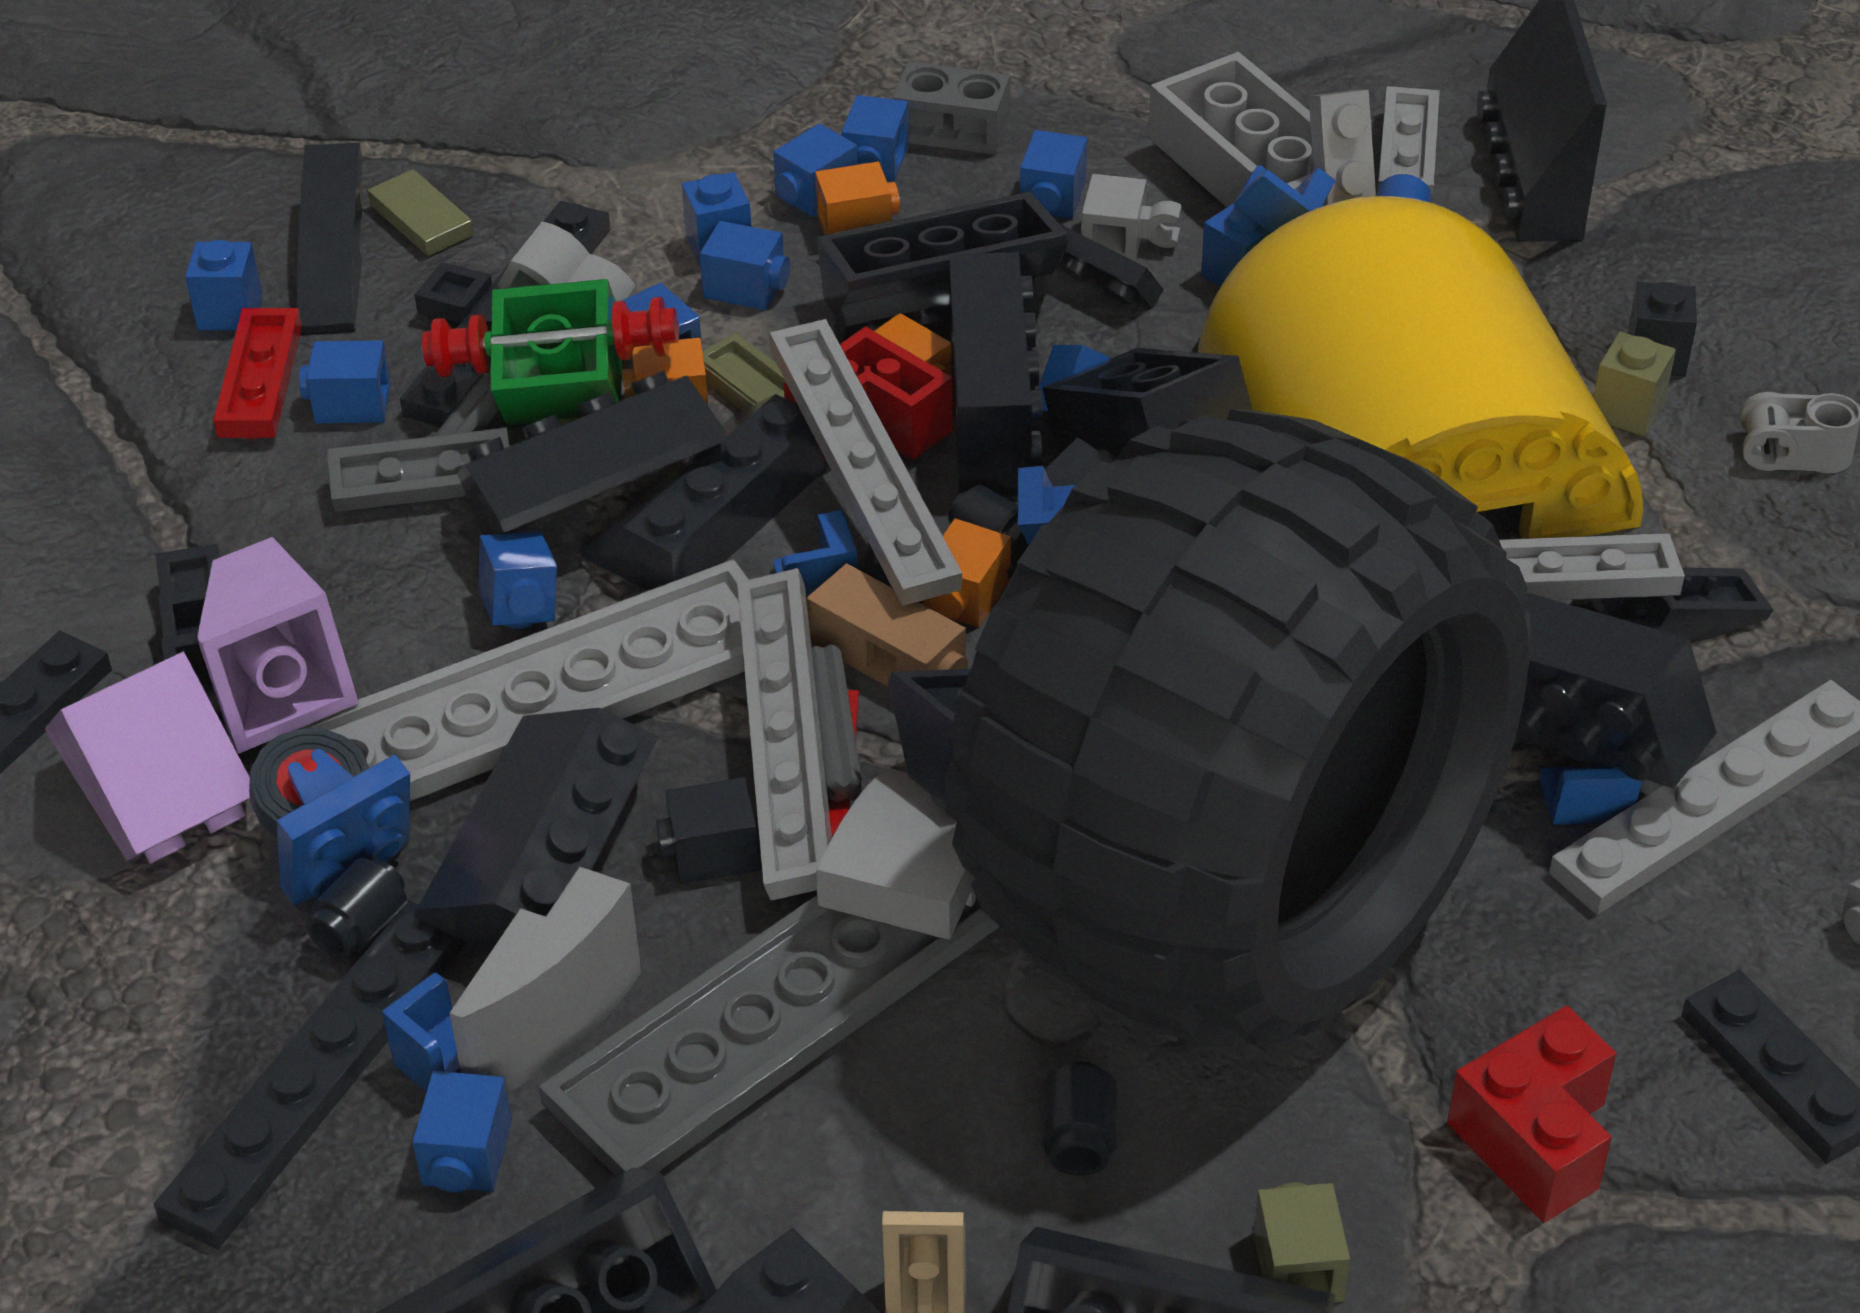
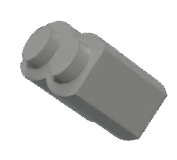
M547 222L540 223L510 261L498 283L500 289L608 279L616 301H622L630 297L636 287L631 278L619 266L602 257L589 254L585 247L571 233Z

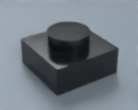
M441 262L414 294L417 312L437 318H445L448 321L461 324L492 285L491 275Z

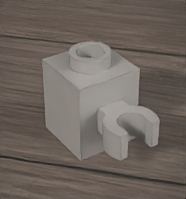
M1092 174L1082 211L1081 235L1136 262L1141 238H1148L1153 244L1163 248L1177 246L1180 228L1168 227L1162 223L1178 224L1182 205L1173 201H1161L1152 207L1145 206L1147 179Z

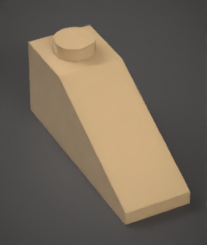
M883 1211L882 1232L886 1313H965L966 1234L964 1212Z

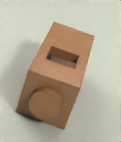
M847 563L806 598L811 644L822 648L830 644L835 645L841 650L844 663L887 687L890 674L895 671L968 668L965 627L919 602L902 606L893 588Z

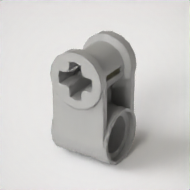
M1762 392L1753 395L1742 404L1740 409L1741 425L1748 432L1743 442L1744 459L1750 466L1764 471L1804 470L1827 474L1841 472L1852 464L1860 424V406L1853 399L1834 393L1800 395ZM1769 408L1773 409L1774 418L1771 421V425L1769 424L1768 418ZM1767 438L1770 450L1768 455L1764 453V444Z

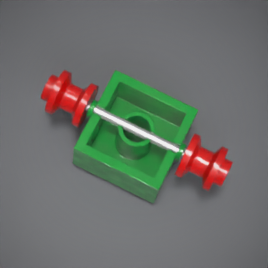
M608 279L492 290V331H488L482 314L471 315L467 328L451 329L445 318L433 319L431 331L423 332L422 351L427 367L435 366L439 377H450L455 364L471 363L477 374L488 373L491 365V393L506 426L532 424L555 414L557 419L580 417L577 405L611 392L614 402L622 400L621 360L631 359L634 347L652 346L658 357L668 356L670 344L679 342V325L676 309L666 308L662 297L651 298L648 310L631 312L624 300H615Z

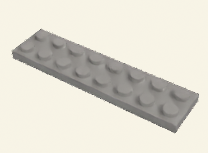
M733 559L358 700L359 704L301 728H324L347 737L361 749L370 768L396 754L410 772V801L494 769L522 716L599 707L623 719L745 672L737 583L749 579Z

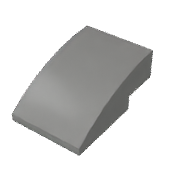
M889 768L878 774L855 800L840 823L816 868L818 906L950 940L965 905L973 906L976 899L971 886L976 877L962 867L952 845L957 821L948 815L945 809L937 806L932 801L931 795L912 780L908 773Z
M579 867L546 917L524 909L519 910L449 1013L461 1073L504 1077L507 1093L546 1071L574 1050L600 1026L622 1001L641 974L630 883Z

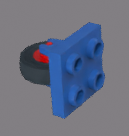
M299 728L279 735L259 752L250 770L249 799L259 823L273 836L278 838L280 888L294 907L312 896L319 898L355 860L365 858L372 861L382 860L386 862L393 858L403 848L404 844L409 841L410 772L396 754L370 768L361 749L347 737L324 728Z

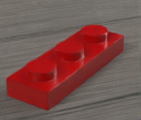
M242 308L213 419L217 438H276L302 329L299 308Z

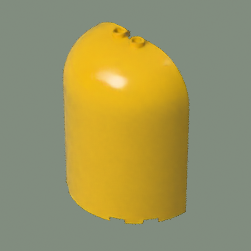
M1370 196L1335 202L1300 215L1266 236L1237 263L1217 292L1206 315L1199 339L1198 353L1239 356L1252 410L1316 420L1408 459L1431 471L1478 506L1476 512L1522 504L1518 528L1522 539L1586 537L1641 527L1643 515L1642 490L1639 477L1626 452L1515 265L1501 246L1483 229L1460 214L1426 201L1395 196Z

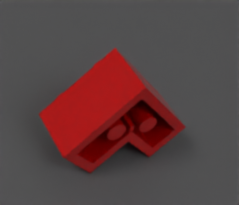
M866 326L840 344L898 452L914 460L953 431L951 376ZM783 383L784 398L797 404L787 383Z
M1568 1005L1456 1070L1447 1124L1543 1224L1600 1188L1612 1136L1590 1114L1605 1104L1617 1053Z

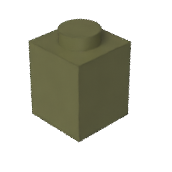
M1624 332L1618 333L1599 365L1593 397L1609 425L1644 437L1647 435L1665 404L1676 352L1675 348L1653 342L1645 337L1633 336Z
M1291 1182L1276 1188L1259 1189L1253 1233L1262 1277L1336 1294L1334 1303L1344 1302L1350 1255L1333 1183L1306 1185L1304 1183Z

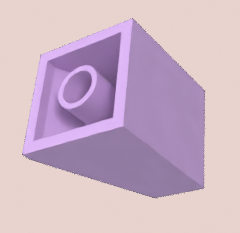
M273 537L213 560L197 639L232 745L238 754L273 740L279 735L299 729L359 704L326 593Z
M184 651L61 709L45 727L53 745L126 861L144 853L149 863H154L187 846L181 834L203 823L206 824L211 834L247 816L241 804L250 800V777Z

